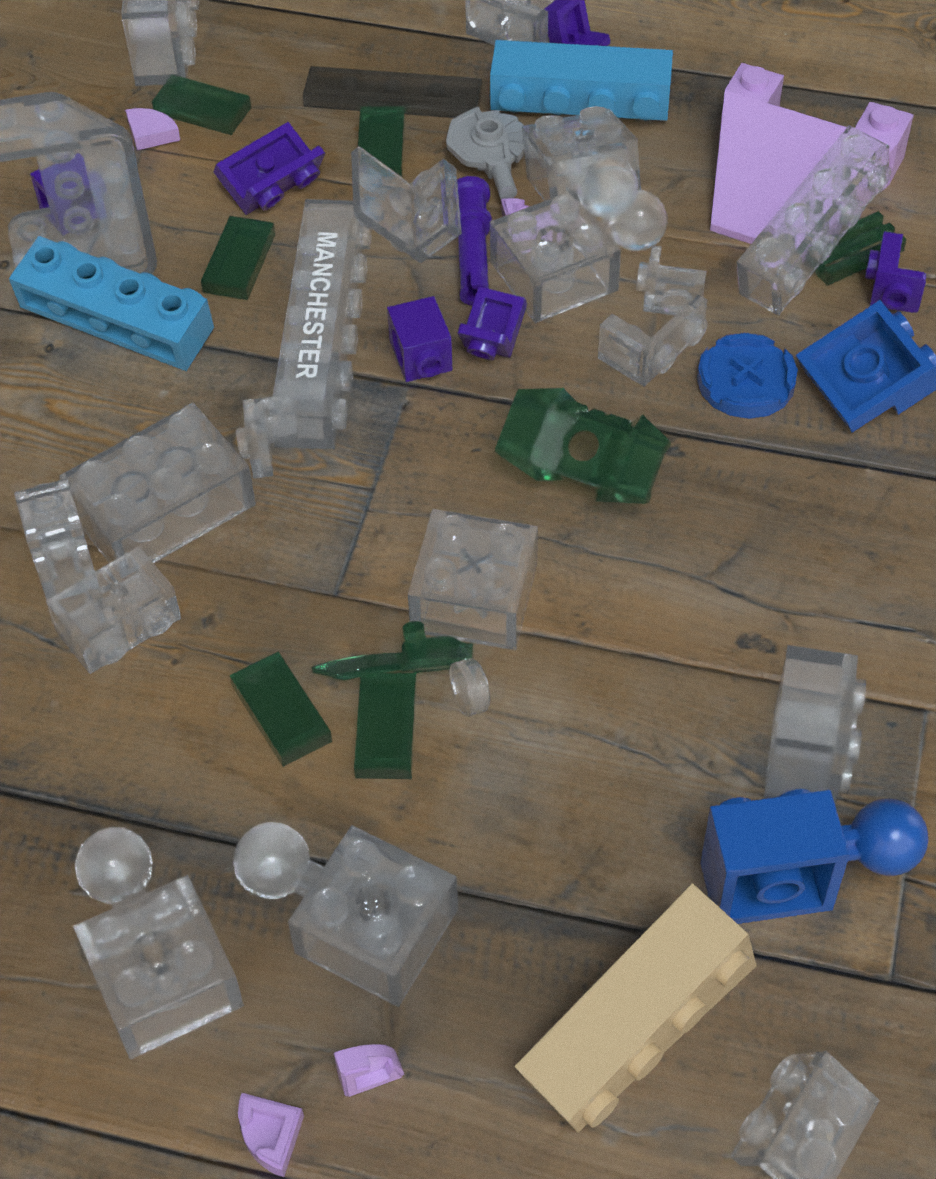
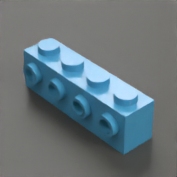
M496 40L490 73L491 110L667 121L673 50Z
M38 236L9 277L20 308L184 371L188 370L214 329L207 298H204L197 291L190 288L180 289L161 282L156 276L147 272L137 273L126 269L110 258H97L78 251L73 245L64 241L57 243Z

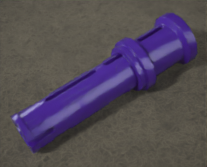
M476 176L459 178L452 183L449 189V199L454 205L450 227L452 232L458 237L459 294L461 301L473 306L479 286L490 289L486 235L492 227V217L487 210V203L490 200L491 194L488 183Z

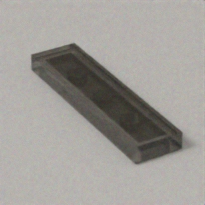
M310 66L303 91L304 107L455 118L475 107H480L483 85L481 78Z

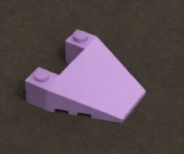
M741 63L724 92L710 231L798 259L832 232L840 218L848 212L854 214L863 207L865 198L875 190L881 192L889 186L905 156L913 114L890 106L869 102L855 129L844 127L779 107L784 75L765 70L761 67Z

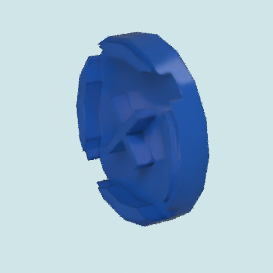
M739 333L726 335L716 340L714 347L709 350L706 348L701 354L697 383L701 395L713 408L729 416L752 419L769 416L786 406L794 395L798 369L793 356L785 348L783 352L780 348L775 347L774 340L763 335Z

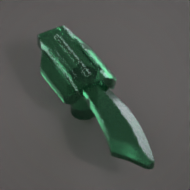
M411 621L402 627L404 636L402 652L353 656L314 665L311 669L312 673L326 675L339 680H350L362 676L399 670L401 672L413 673L452 670L455 667L473 666L474 648L473 643H464L448 635L426 638L424 624L420 621Z

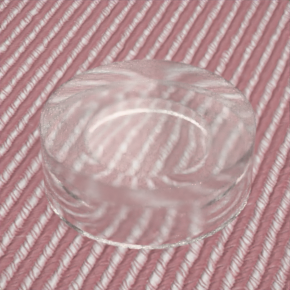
M468 658L451 663L449 668L450 684L454 699L461 713L465 717L486 712L490 706V690L486 675L479 662L473 658Z

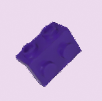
M286 122L218 162L213 173L245 215H248L259 207L263 211L272 208L284 197V192L294 186L302 189L311 184L320 175L319 167L325 152L321 146L310 150L291 124Z

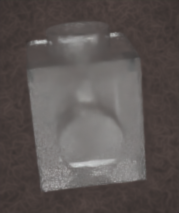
M652 245L649 263L640 262L637 275L636 291L645 292L643 311L700 319L707 271L660 265L662 246Z
M292 395L243 400L245 428L236 429L240 459H250L253 479L274 476L271 443L295 441L298 439L294 396Z

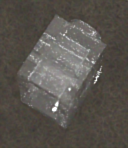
M68 478L14 492L26 541L48 605L101 591Z
M139 546L46 601L57 634L89 674L104 665L117 662L127 651L152 636L164 633L173 623L181 619L174 587Z

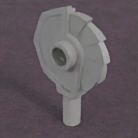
M479 106L452 119L446 138V148L461 164L478 168V170H484L489 179L493 178L501 199L514 198L517 194V189L511 175V164L514 161L518 163L523 157L524 151H528V128L519 122L516 116L500 113V110L482 113Z

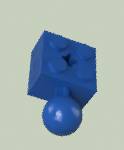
M794 789L781 794L779 797L753 801L749 798L737 797L726 800L720 805L710 806L700 864L708 897L737 924L833 910L848 861L858 860L865 868L879 875L897 876L915 868L923 859L928 847V829L923 817L914 807L897 799L885 798L875 800L865 805L857 813L852 824L841 826L831 790L810 792L806 789Z

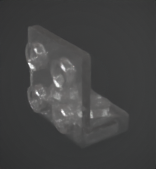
M360 146L351 152L353 213L361 225L368 229H373L390 241L395 249L407 253L419 263L428 259L462 234L456 168L445 159L439 161L429 170L421 172L412 183H409Z

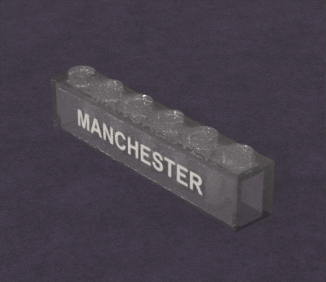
M305 199L269 415L275 447L335 449L337 430L346 429L347 399H342L343 391H351L353 367L352 361H347L348 354H356L357 325L352 324L353 318H361L362 289H357L358 283H366L367 256L362 254V250L371 248L372 238L371 221L363 220L362 201Z

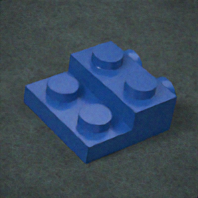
M881 300L796 354L799 365L851 433L891 407L899 415L936 391L935 353L927 344L919 348L912 339L915 334L904 315L900 311L892 315Z

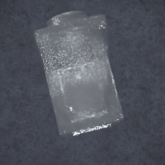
M697 295L652 337L645 334L639 327L630 325L614 314H611L600 324L598 359L645 387L658 373H666L674 364L676 357L687 346H694L702 339L708 326V321L705 320L707 299Z

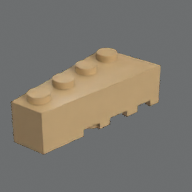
M692 883L514 1067L577 1133L587 1124L592 1128L598 1126L617 1106L619 1102L617 1096L635 1079L639 1081L648 1075L659 1063L663 1053L681 1036L692 1029L711 1008L757 966L749 934Z

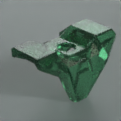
M564 388L518 389L494 452L536 481L565 480L594 490L595 502L646 504L650 502L652 487L664 455L671 446V442L643 414L631 422L629 419L614 414L608 415L606 412L595 408L588 411L587 405L578 403ZM580 432L593 433L599 442L596 455L587 461L574 459L569 450L571 439Z

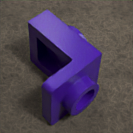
M555 0L543 9L550 43L609 46L611 44L609 34L590 30L585 0Z
M884 231L880 251L870 250L865 278L874 280L870 306L881 300L887 309L917 313L920 308L927 275L920 271L898 268L903 234Z
M479 286L467 324L461 323L457 332L463 345L467 347V352L487 360H494L496 355L511 358L527 307L526 299Z

